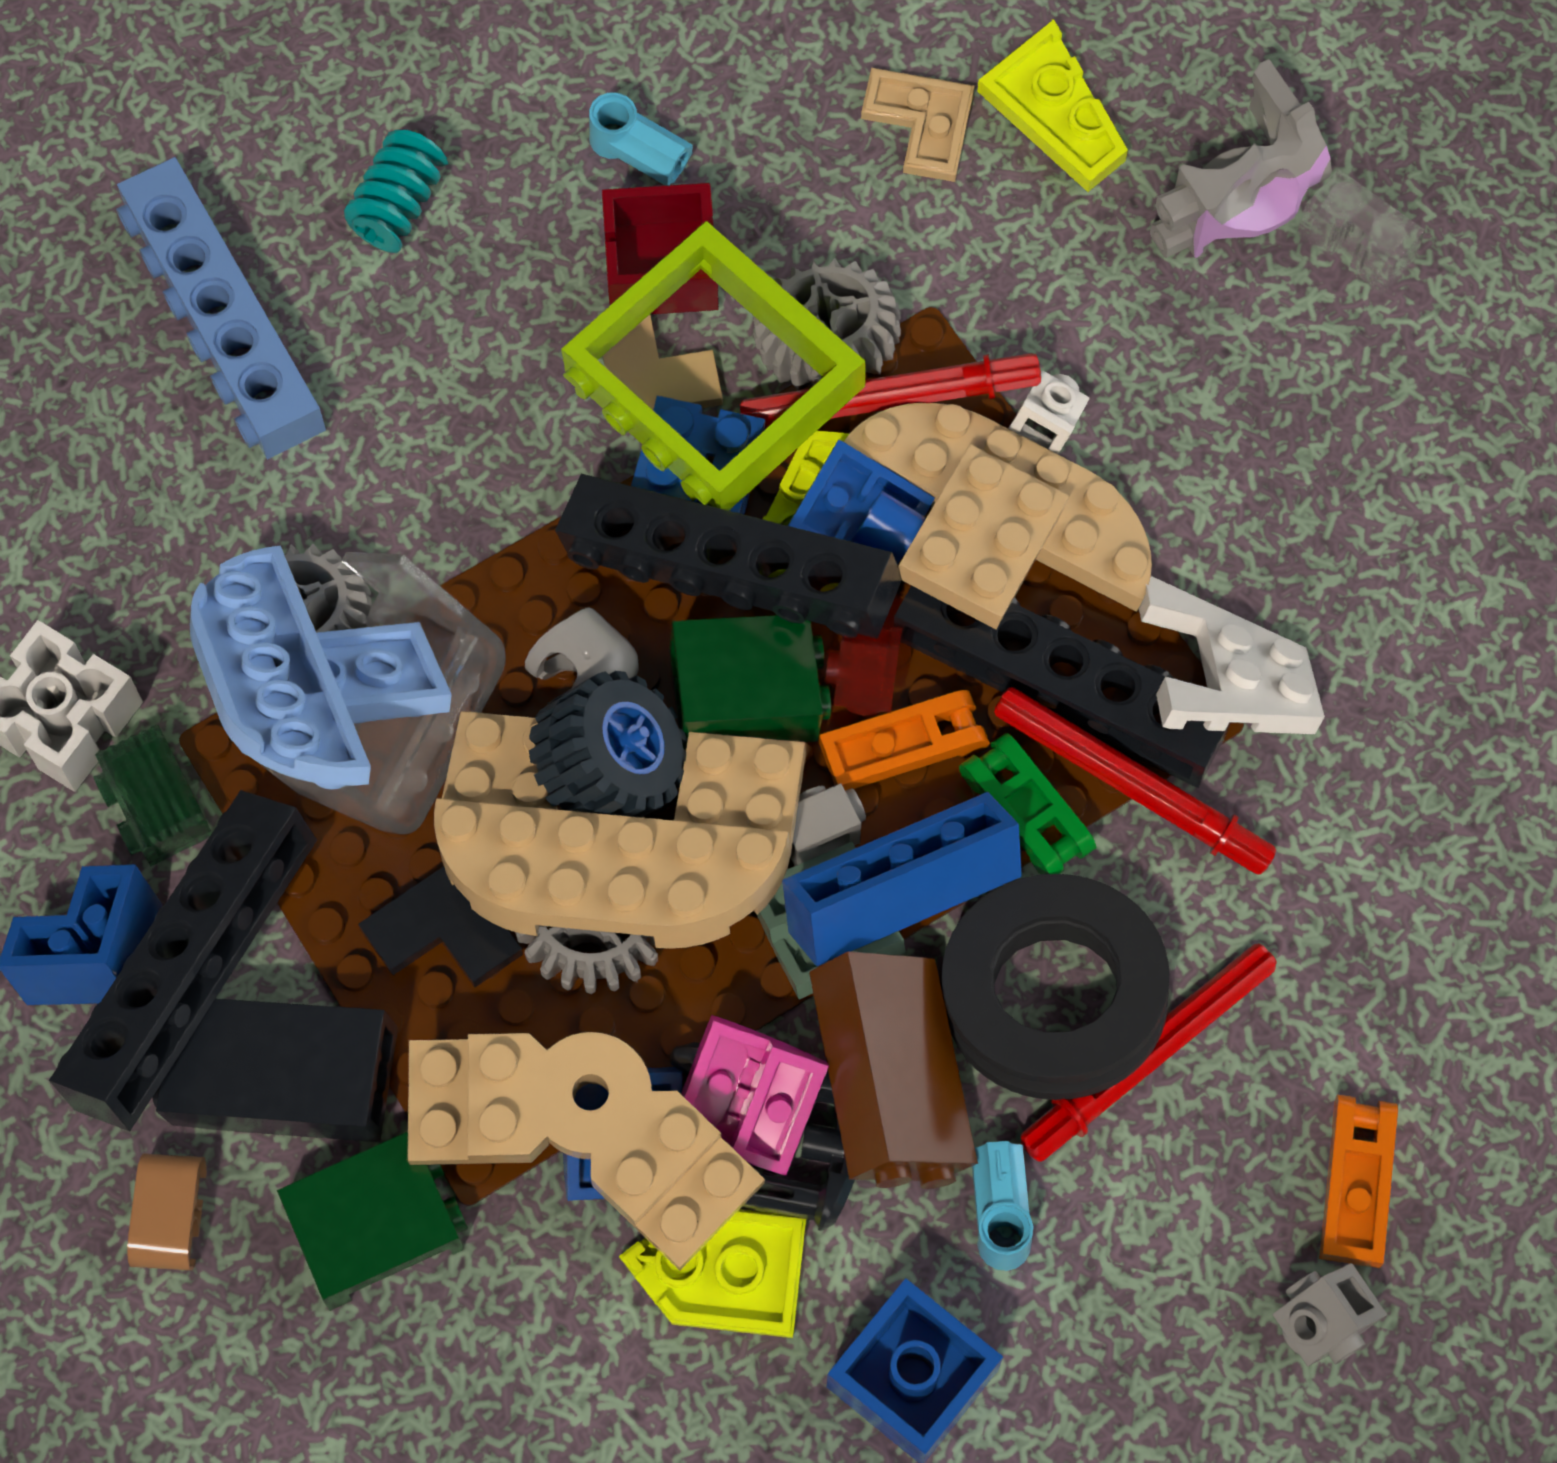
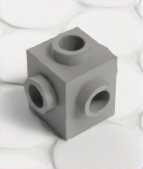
M1352 1263L1322 1278L1314 1271L1300 1279L1286 1290L1291 1301L1272 1314L1282 1328L1285 1341L1294 1352L1301 1356L1307 1367L1330 1356L1335 1365L1345 1360L1366 1345L1360 1334L1387 1316V1313Z

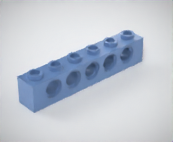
M176 157L118 183L117 186L124 205L116 208L119 218L130 238L140 234L145 242L146 247L139 249L153 279L163 275L170 288L164 290L163 295L176 320L187 317L194 330L187 332L186 335L199 361L202 363L211 359L217 372L210 375V378L224 405H227L234 401L242 415L234 418L247 446L251 448L259 444L268 460L326 431L317 402ZM177 224V226L171 230H161L167 225ZM201 265L196 271L183 272L190 266ZM214 307H226L217 314H207ZM237 349H250L249 352L242 356H230ZM262 391H275L272 396L266 399H254L255 395Z

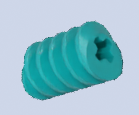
M394 130L387 134L382 142L383 148L378 150L373 158V165L368 167L363 176L364 182L359 183L353 193L354 199L350 200L344 209L345 220L360 238L372 246L389 253H398L403 245L398 236L409 235L412 226L408 219H417L422 212L417 202H427L431 196L430 188L427 185H436L439 182L441 175L435 166L443 167L448 165L446 155L433 141L409 130Z

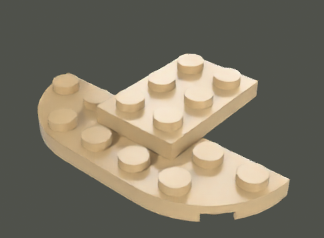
M913 403L892 407L866 419L845 439L844 443L935 497L931 504L933 508L898 566L902 581L994 629L998 628L1035 560L1136 612L1139 609L1146 594V584L1149 585L1152 563L1148 538L1130 504L1112 484L1104 481L1091 471L980 414L954 404Z

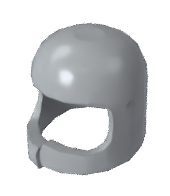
M589 607L578 611L552 627L539 638L525 660V669L534 677L544 680L555 676L559 672H576L577 678L572 688L604 671L608 674L615 670L626 672L630 679L637 676L639 670L638 655L634 647L600 614ZM559 653L557 656L546 661L548 656Z

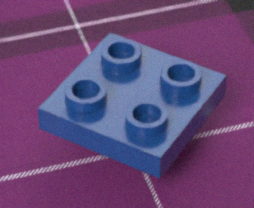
M838 440L788 526L892 552L898 565L926 519L925 515L935 497L843 441Z

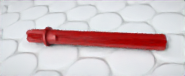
M1029 353L990 360L989 354L983 355L984 361L865 380V387L830 419L882 411L904 404L932 403L989 394V398L994 399L995 392L1038 386L1042 378L1039 359L1036 354ZM810 389L744 399L740 404V412L744 415L765 419V429H767Z
M1009 687L997 703L994 713L998 718L1211 847L1209 852L1211 855L1216 856L1220 852L1258 875L1265 872L1273 861L1276 854L1275 846L1237 823L1238 816L1233 814L1228 818L1016 688Z
M1260 943L1253 944L1168 1013L1162 1034L1154 1050L1143 1064L1127 1078L1106 1090L1089 1096L1052 1100L1053 1108L1022 1132L1021 1144L1025 1151L1034 1160L1041 1162L1073 1136L1084 1137L1088 1133L1087 1126L1274 973L1277 961L1272 953Z

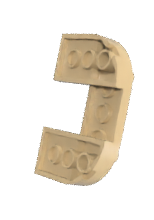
M461 711L442 799L436 798L434 827L442 861L451 884H455L457 889L470 901L472 910L491 923L513 932L538 936L539 925L653 936L656 948H686L712 942L729 935L730 926L745 918L752 911H755L758 915L779 889L788 869L806 757L805 742L689 732L686 761H684L683 765L684 774L680 783L674 821L566 811L562 810L559 805L552 807L545 798L549 794L544 785L538 786L534 774L538 772L536 764L530 763L529 750L535 747V744L529 739L531 727L538 724L536 719Z

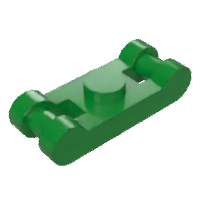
M1004 733L991 742L992 749L980 758L972 755L959 765L961 775L972 790L980 795L989 792L1019 824L1020 846L1028 854L1033 866L1040 875L1061 874L1064 872L1063 865L1075 856L1082 859L1096 849V843L1091 833L1010 734ZM1006 768L1014 774V777L1001 785L994 775ZM1054 824L1062 834V838L1049 845L1041 833Z

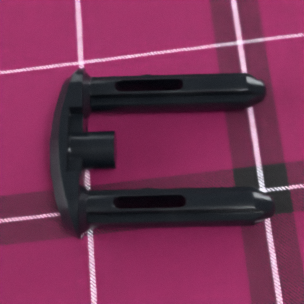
M691 1042L676 1046L670 1054L672 1066L682 1071L687 1077L700 1043ZM827 1069L815 1101L835 1106ZM838 1118L836 1128L808 1122L805 1127L800 1158L829 1163L827 1179L824 1183L818 1185L760 1174L765 1179V1183L759 1190L790 1196L791 1199L755 1193L742 1207L755 1209L760 1212L767 1211L814 1220L818 1226V1231H823L835 1225L855 1180L849 1179Z

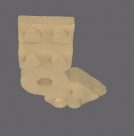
M597 1032L574 1034L558 1041L548 1050L529 1033L468 1034V1039L409 1040L408 1162L410 1165L532 1163L549 1146V1143L567 1155L581 1159H591L592 1186L679 1271L765 1183V1179L721 1138V1132L678 1091H652L650 1076L641 1057L627 1043L614 1036ZM598 1084L604 1087L609 1093L605 1104L599 1109L591 1111L577 1106L574 1098L582 1086Z

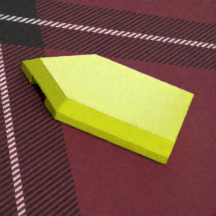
M739 1209L681 1271L646 1238L636 1242L619 1256L620 1260L672 1325L793 1338L806 1219L777 1213Z

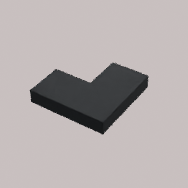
M444 866L358 924L360 931L392 975H395L442 943L475 988L523 955L522 948L507 929L491 923L471 909L470 901L457 889L455 884H451Z

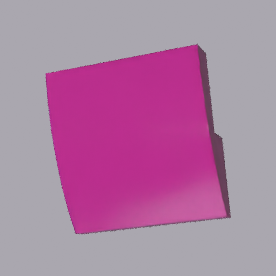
M711 1015L681 1095L721 1132V1138L747 1163L786 1176L829 1065L827 1062L780 1040Z

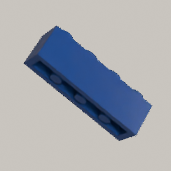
M986 792L782 880L788 933L816 966H820L847 951H854L1020 878L1022 873L1019 824L989 792Z

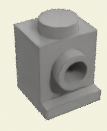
M838 784L826 790L824 786H817L800 794L790 856L794 866L847 843L853 842L854 846L860 843L861 822L866 820V815L862 803L853 788L845 791L842 784Z

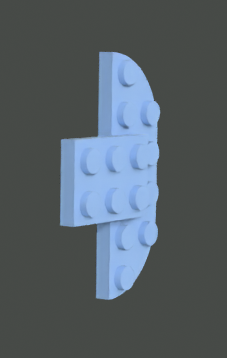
M281 545L252 550L220 564L219 574L206 585L200 583L194 593L190 612V637L222 726L242 753L278 773L303 781L313 782L325 789L369 785L371 765L353 723L360 724L369 721L420 717L450 712L452 694L420 622L316 633Z

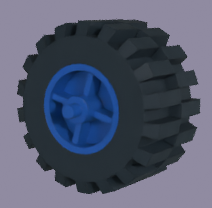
M615 670L610 674L604 671L590 677L548 702V705L538 712L535 717L538 724L531 727L529 739L535 744V747L529 750L530 763L536 764L538 772L534 774L538 786L544 785L549 794L545 798L552 807L559 805L566 811L642 818L663 807L664 804L672 801L678 795L677 788L680 787L684 774L682 768L684 761H686V750L683 749L682 743L686 742L687 739L683 729H679L675 719L678 716L673 707L667 708L663 703L664 696L656 688L650 691L647 688L646 680L638 676L629 679L626 672Z

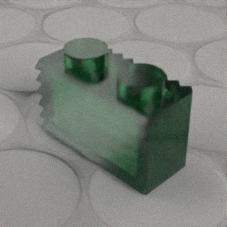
M152 725L148 730H141L138 735H131L127 740H120L117 745H110L106 750H99L95 754L103 772L93 776V779L107 807L109 808L119 803L126 820L116 824L131 856L142 851L151 867L210 837L212 832L159 725Z

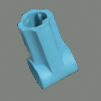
M605 93L598 96L591 104L589 109V141L593 151L599 156L608 159L619 158L663 185H670L675 182L692 155L693 145L637 113L633 101L626 95ZM616 124L622 126V128L610 130L604 128V126Z
M1009 1141L987 1142L982 1146L975 1147L978 1164L972 1166L978 1229L977 1247L981 1258L987 1265L996 1270L1008 1271L1018 1268L1026 1261L1030 1254L1033 1236L1023 1145L1013 1144ZM997 1227H1011L1018 1232L1021 1241L1012 1247H1000L993 1243L989 1238V1234Z

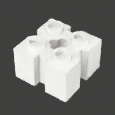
M37 620L10 655L17 669L8 681L0 677V746L19 758L27 750L38 770L76 792L102 757L96 745L97 740L104 731L116 738L143 701L131 676L95 654L85 663L75 642Z

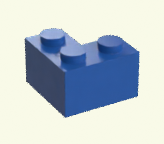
M136 864L82 866L67 915L13 917L0 956V971L26 1005L98 1004L121 972L128 956L134 952L154 922L155 916L163 904Z

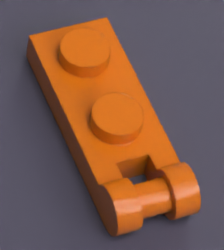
M960 690L820 734L819 745L834 785L842 784L845 791L851 788L855 789L952 757L970 756L986 749L990 742L984 727L981 725L977 726L972 713L975 711L976 706L970 691ZM951 721L955 732L942 736L937 722Z
M1336 1095L1319 1259L1380 1268L1384 1264L1398 1118L1397 1103L1378 1101L1377 1106L1356 1103V1097ZM1354 1127L1374 1130V1141L1353 1139Z

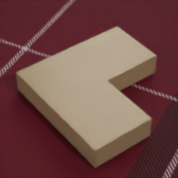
M871 68L861 111V119L912 128L903 173L955 182L975 86Z
M648 315L603 355L604 366L652 410L657 395L702 405V408L723 405L713 350L659 359L651 315Z

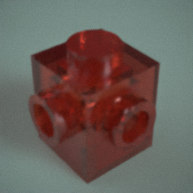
M883 625L878 639L861 634L854 638L842 636L840 650L830 649L825 683L836 685L834 705L844 706L850 712L859 715H875L879 712L891 713L903 628Z

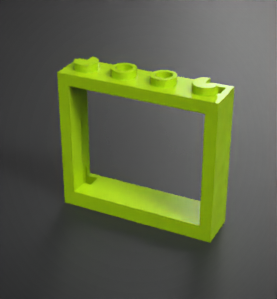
M707 221L561 348L565 368L563 377L575 387L577 396L584 400L590 396L603 408L602 414L614 430L621 435L629 432L642 444L641 449L646 458L657 469L665 471L669 468L682 480L681 486L692 501L698 499L704 505L708 504L709 506L728 511L865 387V360ZM699 270L704 271L823 377L720 471L598 361Z

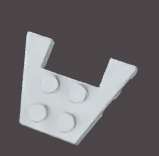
M1151 576L1149 585L1146 584V594L1139 607L1141 622L1195 636L1207 687L1165 677L1156 694L1163 727L1183 729L1188 720L1205 721L1203 725L1206 730L1225 731L1229 722L1252 723L1251 728L1254 732L1315 734L1325 716L1306 647Z

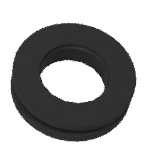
M1041 874L1009 882L985 895L965 913L952 932L946 946L942 966V986L951 1035L963 1056L977 1071L1009 1091L1028 1097L1049 1100L1074 1099L1099 1093L1121 1082L1143 1064L1154 1050L1165 1026L1168 1012L1170 974L1169 962L1162 938L1153 922L1135 902L1102 882L1069 874ZM1066 940L1090 948L1107 962L1116 978L1117 988L1110 1007L1095 1022L1074 1031L1043 1032L1021 1025L1004 1011L995 994L994 984L1002 965L1018 950L1039 941Z

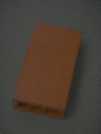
M847 951L809 971L826 1061L829 1065L828 1072L849 1179L875 1180L876 1187L891 1188L904 1185L910 1181H920L922 1189H934L956 1182V1173L978 1164L935 959Z

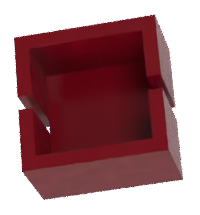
M710 183L602 190L609 304H613L706 221L714 227ZM699 270L650 315L719 310L718 284L704 271Z

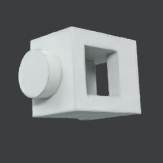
M1042 370L1041 383L1031 388L1008 429L1058 454L1071 435L1090 398L1079 392L1078 384L1071 377L1063 374L1052 376ZM1030 418L1056 434L1053 439H1050L1026 425L1025 422Z

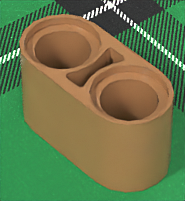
M144 1153L141 1155L137 1168L128 1233L127 1256L130 1267L191 1271L194 1269L196 1259H190L192 1238L199 1237L203 1200L198 1199L200 1178H206L207 1175L205 1157Z

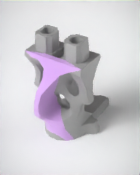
M1270 59L1261 62L1254 71L1252 77L1254 97L1251 98L1249 106L1253 116L1267 137L1270 146H1258L1254 143L1249 147L1234 148L1212 159L1203 169L1185 164L1179 167L1175 188L1157 196L1155 207L1161 220L1152 223L1150 229L1151 238L1165 258L1186 248H1189L1193 256L1198 258L1205 254L1209 244L1216 239L1256 237L1269 233L1295 217L1308 188L1330 177L1332 172L1331 158L1327 145L1316 124L1314 108L1310 102L1303 105L1299 103Z

